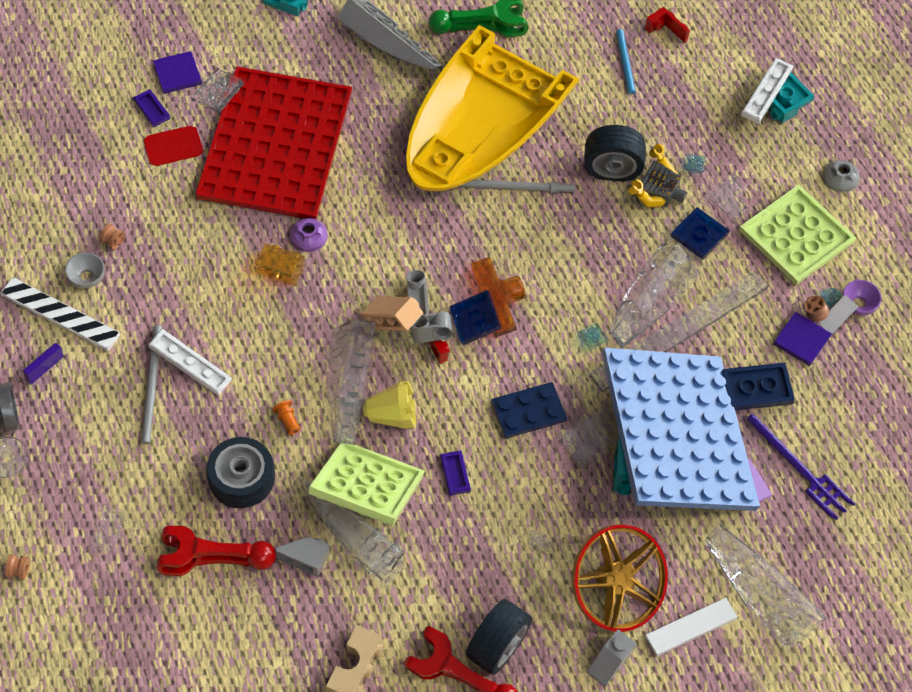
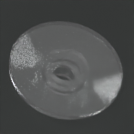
M1 437L0 478L13 477L25 468L28 462V450L25 444L17 438ZM5 458L11 459L9 462L3 463Z

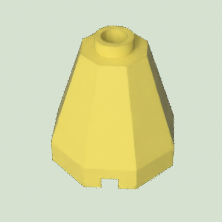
M409 380L398 382L367 398L366 404H363L364 416L368 417L369 421L404 429L415 428V400H412L411 397L413 390Z

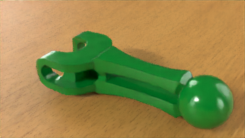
M498 0L495 5L476 10H450L447 12L446 10L439 9L432 12L428 19L431 31L439 35L449 31L453 33L461 30H473L479 25L490 31H497L506 37L522 36L528 31L526 19L520 17L524 9L522 0Z

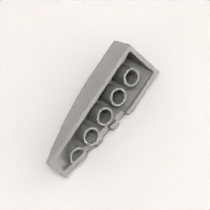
M369 0L346 1L337 18L342 21L344 27L354 30L358 38L368 41L380 50L412 64L430 69H442L443 65L429 52L421 51V45L417 41L408 39L410 35L405 30L402 31L396 28L399 24Z

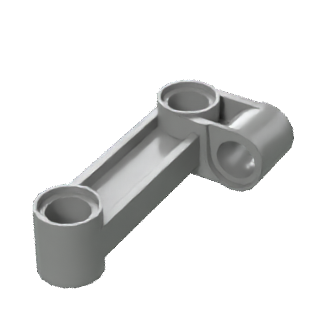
M421 270L409 272L406 277L408 297L417 300L419 308L423 312L421 317L410 327L413 340L417 343L449 339L452 336L450 314L444 311L429 313L428 287L425 273Z

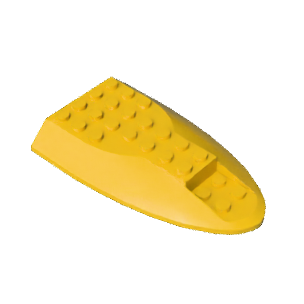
M479 25L439 74L416 115L409 134L406 154L407 172L410 179L420 189L426 191H445L482 176L503 162L537 132L579 82V78L564 70H561L557 77L496 45L495 33Z

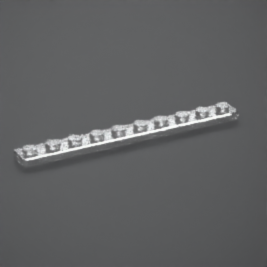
M755 270L634 345L630 350L668 352L767 290L769 285ZM602 365L591 372L589 377L603 393L609 389L605 367Z

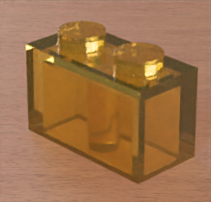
M265 243L256 261V272L258 274L296 286L305 268V256L298 252H290L282 249L280 246Z

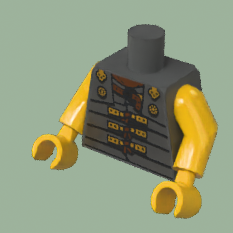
M661 144L654 145V148L649 151V155L652 158H657V160L652 162L642 181L634 180L631 182L632 187L629 188V193L631 195L636 194V199H639L648 208L668 207L672 199L683 203L688 192L678 188L681 177L671 166L665 155L662 156L664 154V147Z

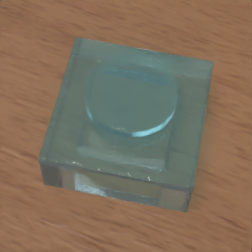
M598 323L579 331L578 334L589 351L608 342V338Z

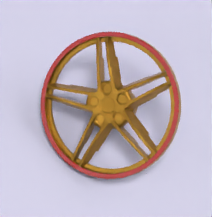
M625 524L606 526L592 534L580 548L572 572L573 593L582 613L596 626L615 632L618 629L621 632L634 630L648 622L660 608L668 584L667 563L658 543L644 530ZM618 531L629 532L637 535L646 543L622 561L611 533ZM605 535H607V537H608V540H609V542H610L609 545H608V542H607V539H606ZM599 539L605 564L601 565L597 571L580 575V568L585 554L592 544ZM610 548L612 550L615 560H613ZM649 548H651V550H650L644 557H642V558L639 560V562L633 567V566H632V563H634V562H635L638 558H640ZM653 554L656 557L659 569V584L656 595L633 577ZM596 578L597 583L579 584V580ZM636 585L643 592L654 599L653 602L633 590L634 586ZM580 589H607L604 604V621L597 618L588 609ZM625 593L649 606L647 611L634 621L617 624Z

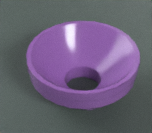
M304 218L297 221L290 231L291 243L295 248L304 252L319 250L325 245L328 238L325 225L313 218ZM305 226H312L315 230L312 233H305L302 229Z
M854 280L848 283L843 291V296L846 295L852 301L856 298H861L865 301L866 305L864 307H858L853 312L856 315H870L880 306L881 293L869 281Z

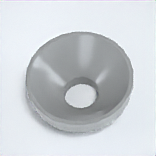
M832 161L823 171L825 184L834 191L849 192L855 189L859 183V171L848 161ZM845 167L849 170V173L842 174L838 171V168Z
M84 252L73 256L67 262L65 272L72 285L86 289L94 287L101 282L104 277L105 267L99 256ZM85 271H90L93 273V277L90 280H83L80 278L81 274Z

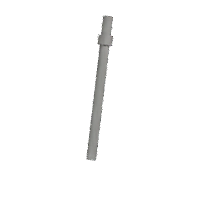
M472 180L458 186L550 191V194H559V192L575 193V185L559 184V182L551 181V183Z
M154 325L152 340L162 330L161 325ZM150 348L151 356L141 444H150L159 354Z

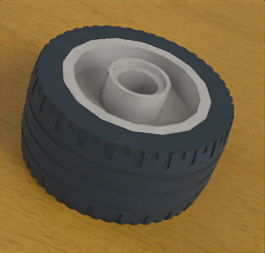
M606 125L596 128L589 133L585 143L584 162L585 168L591 176L599 180L627 182L637 178L643 172L646 161V144L641 133L623 125Z
M249 437L227 439L217 445L208 458L206 473L209 488L215 498L224 505L231 506L232 508L252 507L261 503L270 494L275 481L274 461L269 450L261 442Z
M502 599L488 613L473 635L466 650V656L486 672L492 675L497 674L523 641L531 626L532 617L517 605Z

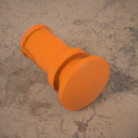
M286 400L275 405L272 411L273 413H278V419L282 420L290 436L299 432L301 428L293 415V408H290L293 404L292 401Z

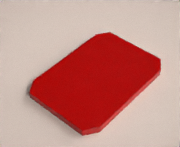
M193 126L151 134L143 140L150 164L155 166L198 157L204 152L197 128Z

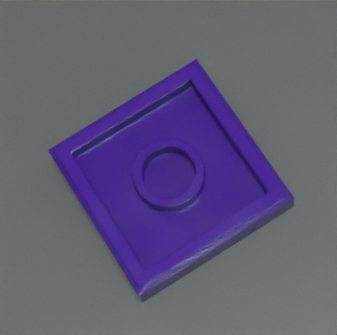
M191 51L153 60L164 94L202 85V80Z
M795 312L773 345L811 366L832 333Z

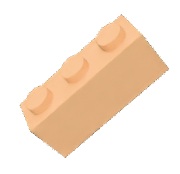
M377 296L361 313L373 329L408 331L423 314L419 308V303L412 297Z

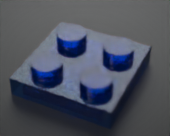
M697 207L672 231L671 237L704 260L728 236L730 230Z
M488 290L449 306L460 342L463 345L502 329L491 293Z

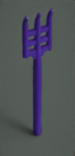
M754 414L748 416V421L810 482V489H806L805 492L826 514L836 520L839 519L827 507L831 503L840 511L847 512L836 500L839 496L847 503L855 506V502L826 474L822 478L814 477L799 459ZM826 482L829 486L824 488L822 484ZM816 489L821 492L817 496L813 493ZM832 489L836 492L833 496L829 493ZM823 496L828 499L824 503L820 500Z

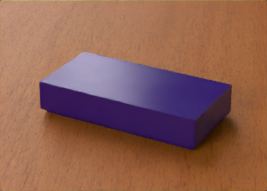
M151 89L133 97V101L153 128L171 119L169 113Z
M54 343L23 370L26 381L31 385L64 357L62 349L57 343Z
M462 450L440 454L449 496L471 492Z

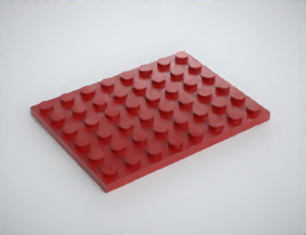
M236 66L195 194L196 199L299 218L317 219L352 95V87Z

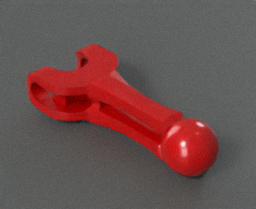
M165 526L161 532L163 543L167 546L176 547L178 550L172 554L161 555L157 560L156 569L160 574L170 576H183L189 573L195 566L219 563L237 564L246 567L251 565L257 570H266L274 564L276 550L267 541H257L252 545L249 542L238 544L219 543L196 537L193 531L186 526Z
M431 626L425 627L423 637L435 648L433 654L424 660L408 656L403 663L406 669L424 680L445 676L462 682L478 692H518L511 684L501 683L497 685V683L480 676L463 665L452 654L451 642L448 636Z

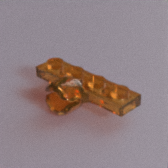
M490 257L470 263L496 336L498 337L517 330L509 305L526 297L521 278L515 275L504 280L499 279Z

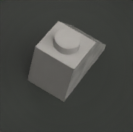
M306 537L279 546L276 549L278 560L317 577L330 555V545L320 538Z
M618 629L604 645L587 673L606 687L634 653L637 643Z

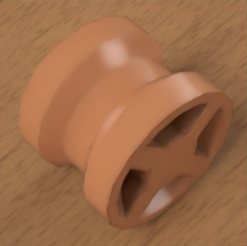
M107 224L99 235V241L103 244H109V247L113 250H116L125 239V232L116 230L112 224Z
M811 296L805 301L804 308L810 319L820 322L828 317L829 308L821 296Z
M10 554L5 565V576L9 578L18 576L19 579L25 580L30 567V558L25 556L17 558L16 555Z

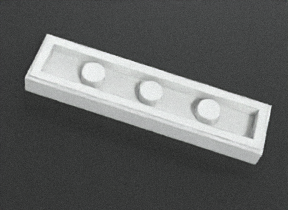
M775 58L743 109L741 116L759 124L793 70V65Z
M164 329L149 343L150 349L218 396L232 380L229 375Z
M724 598L646 634L645 638L655 656L658 657L733 622L738 617L727 598Z

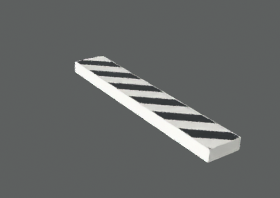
M14 277L1 291L2 297L106 351H109L120 337V332Z

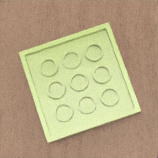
M800 185L794 187L745 222L739 229L796 286L855 243L856 240L852 233Z
M343 440L310 485L308 494L393 526L423 479L425 471Z

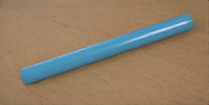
M618 29L616 30V36L628 94H635L636 90L624 31Z

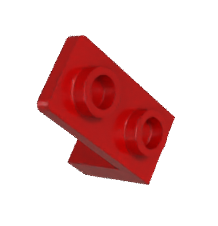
M664 6L647 17L645 30L649 33L654 30L659 31L665 25L684 43L688 41L690 33L688 27L680 22Z

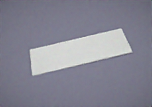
M844 295L829 311L828 317L820 321V324L825 330L833 334L859 306Z

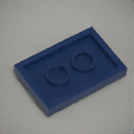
M785 362L722 369L728 395L731 398V406L735 410L790 405L795 402Z
M553 382L491 399V404L505 439L567 422L568 419Z

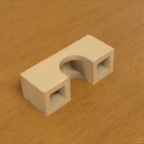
M359 625L355 626L346 648L347 653L357 657L359 663L352 669H343L336 666L326 685V692L364 691L363 681L365 678L369 679L374 670L372 663L375 657L380 658L384 649L382 635Z

